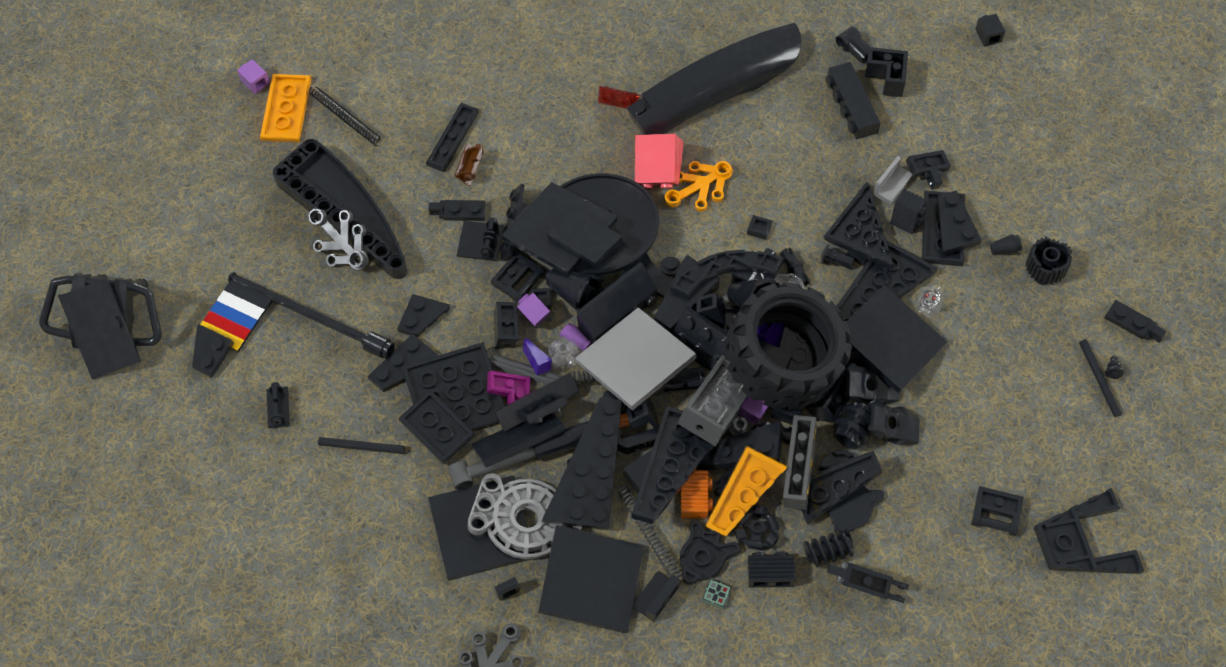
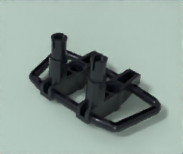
M76 273L74 276L68 275L52 279L39 319L41 329L49 335L70 339L72 348H79L70 325L68 331L52 327L48 324L58 286L72 284L71 291L108 277L105 274L92 276L91 274ZM121 277L109 280L131 336L134 321L133 297L139 294L145 296L153 337L133 338L135 346H154L158 344L162 337V331L154 295L148 288L147 280L139 278L132 281L130 278L123 279Z

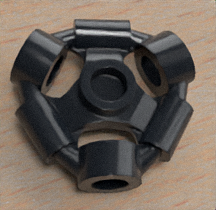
M754 506L738 522L736 529H734V534L737 542L747 545V548L761 550V548L769 547L772 549L780 538L778 536L780 528L775 516H771L768 512V508ZM752 516L754 518L766 519V521L754 520ZM743 527H747L751 533L750 539H747ZM767 531H771L769 536L763 542L761 540L763 534Z

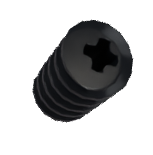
M847 528L844 533L841 530L837 531L836 536L833 533L828 534V539L825 536H821L819 541L813 538L811 545L808 541L803 542L806 558L809 563L813 562L816 568L819 567V560L828 565V557L833 562H836V555H839L844 560L845 552L850 557H853L854 546Z

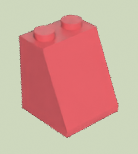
M676 134L635 135V182L645 189H653V186H661L662 189H672L673 185H679L684 141Z

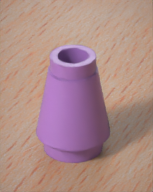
M568 323L559 335L563 342L582 351L587 349L592 343L575 324L572 325L571 323Z

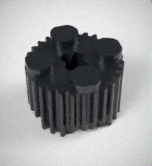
M1047 236L1044 239L1041 237L1040 240L1036 241V244H1033L1027 257L1026 270L1028 274H1031V278L1034 277V280L1041 285L1058 283V281L1064 279L1071 265V247H1068L1067 243H1059V240H1051Z

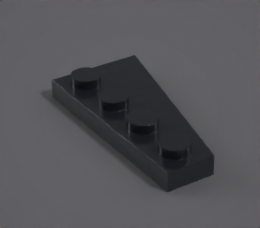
M874 450L811 476L807 510L801 509L807 525L883 473Z

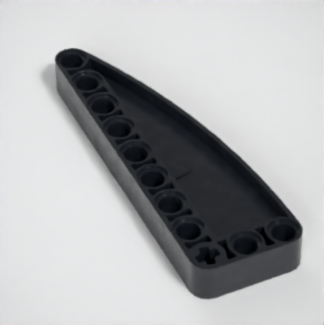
M307 139L275 166L273 176L281 190L309 212L315 208L325 210L327 220L340 234L341 222H338L340 221L339 213L342 210L351 211L353 219L349 222V244L354 247L352 227L355 224L364 225L366 234L362 236L363 251L367 253L368 259L394 279H401L406 276L408 270L404 255L382 211L355 175L325 146L315 139ZM347 213L344 214V219L346 220L348 218ZM358 227L357 233L360 234L361 228Z

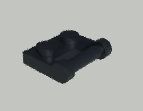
M515 252L492 278L491 285L518 303L539 278L542 279L546 273L541 267ZM528 271L533 273L518 291L513 289Z
M979 486L971 525L976 527L981 525L1009 532V535L1016 536L1024 497ZM981 511L1012 519L1011 524L982 517Z

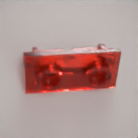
M607 85L605 87L599 86L598 103L627 109V107L637 102L640 97L636 92L622 91L610 88Z

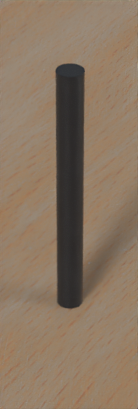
M1087 339L1080 341L1079 345L1113 416H1121L1122 412Z
M319 437L318 439L319 446L404 454L405 446L326 437Z

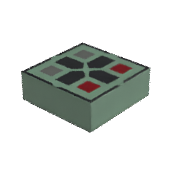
M710 579L702 602L724 609L732 587Z

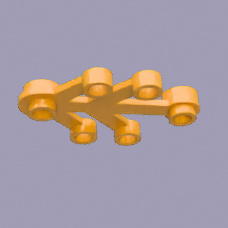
M692 161L689 164V172L692 174L680 171L682 178L679 179V184L683 181L693 184L681 191H667L665 194L666 205L675 208L680 205L682 199L700 190L698 200L695 202V209L699 212L705 211L707 209L706 199L709 185L717 180L716 189L712 192V200L721 202L724 198L723 188L725 180L731 178L733 174L731 165L726 161H720L715 166ZM697 166L698 169H692L691 167ZM699 172L710 173L707 176L693 175ZM720 194L721 197H715L714 195ZM702 203L705 206L699 207L698 204Z

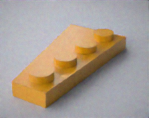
M746 446L706 523V527L727 536L751 506L774 483L775 479L784 472L787 466Z

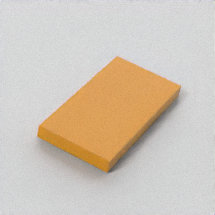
M272 74L260 134L261 141L300 143L312 80L310 75Z

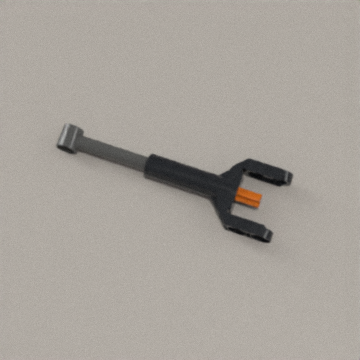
M609 390L605 391L602 398L620 400ZM627 413L620 415L617 441L618 451L628 455L634 453L636 449L642 450L654 446L658 434L654 428L622 439L620 428L630 424ZM588 421L566 428L565 431L489 467H485L482 461L469 466L466 461L453 463L448 467L454 488L459 490L470 487L473 484L472 478L534 457L539 461L575 449Z

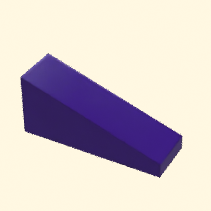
M524 339L523 351L536 375L538 376L551 370L552 359L529 339Z

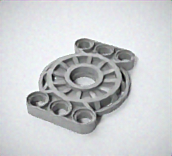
M491 473L482 479L468 518L467 527L470 533L474 535H482L487 531L489 538L495 546L512 557L537 559L550 554L551 547L547 549V546L552 545L556 525L564 527L570 525L541 522L556 491L550 485L533 479H518L503 485L501 478ZM494 480L497 482L498 487L493 490L488 489L485 485L486 482ZM488 500L491 506L483 509L479 506V501ZM522 510L535 512L538 517L537 524L531 528L520 526L516 520L518 513ZM475 519H480L484 522V526L477 529L471 523ZM572 526L576 530L581 531L582 527ZM498 536L503 543H505V546L498 542V540L495 537ZM510 548H513L518 551H523V553L514 552L510 550ZM537 550H542V552H539V553L528 554V552H533V551H537Z

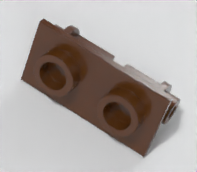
M466 143L454 175L468 186H471L475 178V172L484 153L482 145L476 144V146L472 147Z

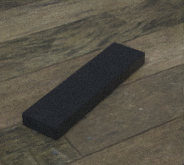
M460 103L426 162L427 166L445 172L479 113L478 108Z

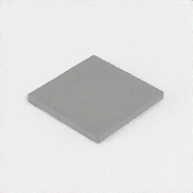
M637 308L575 357L577 364L617 398L622 400L631 410H634L694 361L696 353L641 309Z

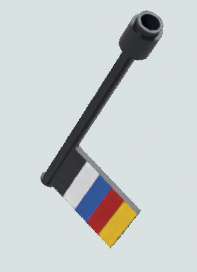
M236 272L229 274V283L200 324L231 339L234 342L231 349L239 352L273 301L361 342L364 351L379 358L387 359L395 348V344L387 337L371 331L369 334L359 332L240 277Z

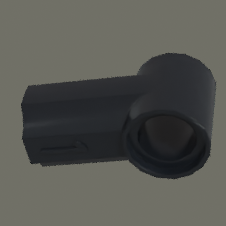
M851 26L836 36V43L839 47L843 48V51L848 50L861 63L867 61L870 46L861 39V34L857 28Z

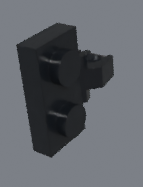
M944 150L912 155L906 159L912 176H923L924 179H927L931 190L939 188L941 183H943L941 172L948 171L951 168Z

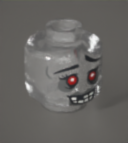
M929 285V287H922L918 291L913 304L918 314L931 318L939 314L945 298L940 288Z

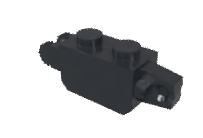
M842 562L841 567L832 564L828 565L827 573L838 576L836 582L841 583V585L886 600L888 598L900 603L905 601V598L900 595L890 594L889 590L891 584L900 589L908 590L909 584L852 563Z

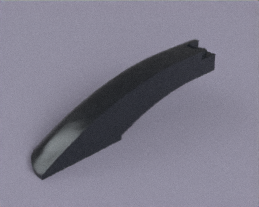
M796 23L780 26L745 38L711 53L643 92L642 99L627 107L628 113L643 135L665 134L684 121L716 104L758 89L789 69L799 56L802 44L800 30Z

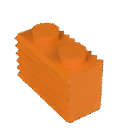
M695 470L681 488V518L707 519L708 511H712L713 500L708 498V491H712V477H708V470Z

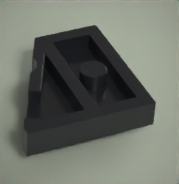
M198 324L192 367L212 378L234 345V342Z

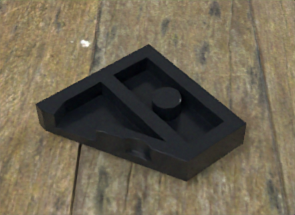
M412 294L397 328L398 332L407 335L413 334L418 338L425 332L427 327L432 326L437 321V318L450 310V304Z

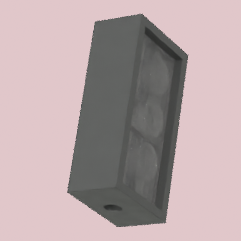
M723 355L686 405L678 421L679 425L714 446L720 441L748 398V395L741 390L743 385L735 383L727 368L730 362L725 360Z

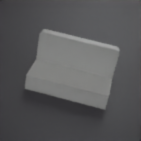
M899 156L896 157L876 182L874 196L889 205L894 202L913 177L911 172L900 167L901 157Z

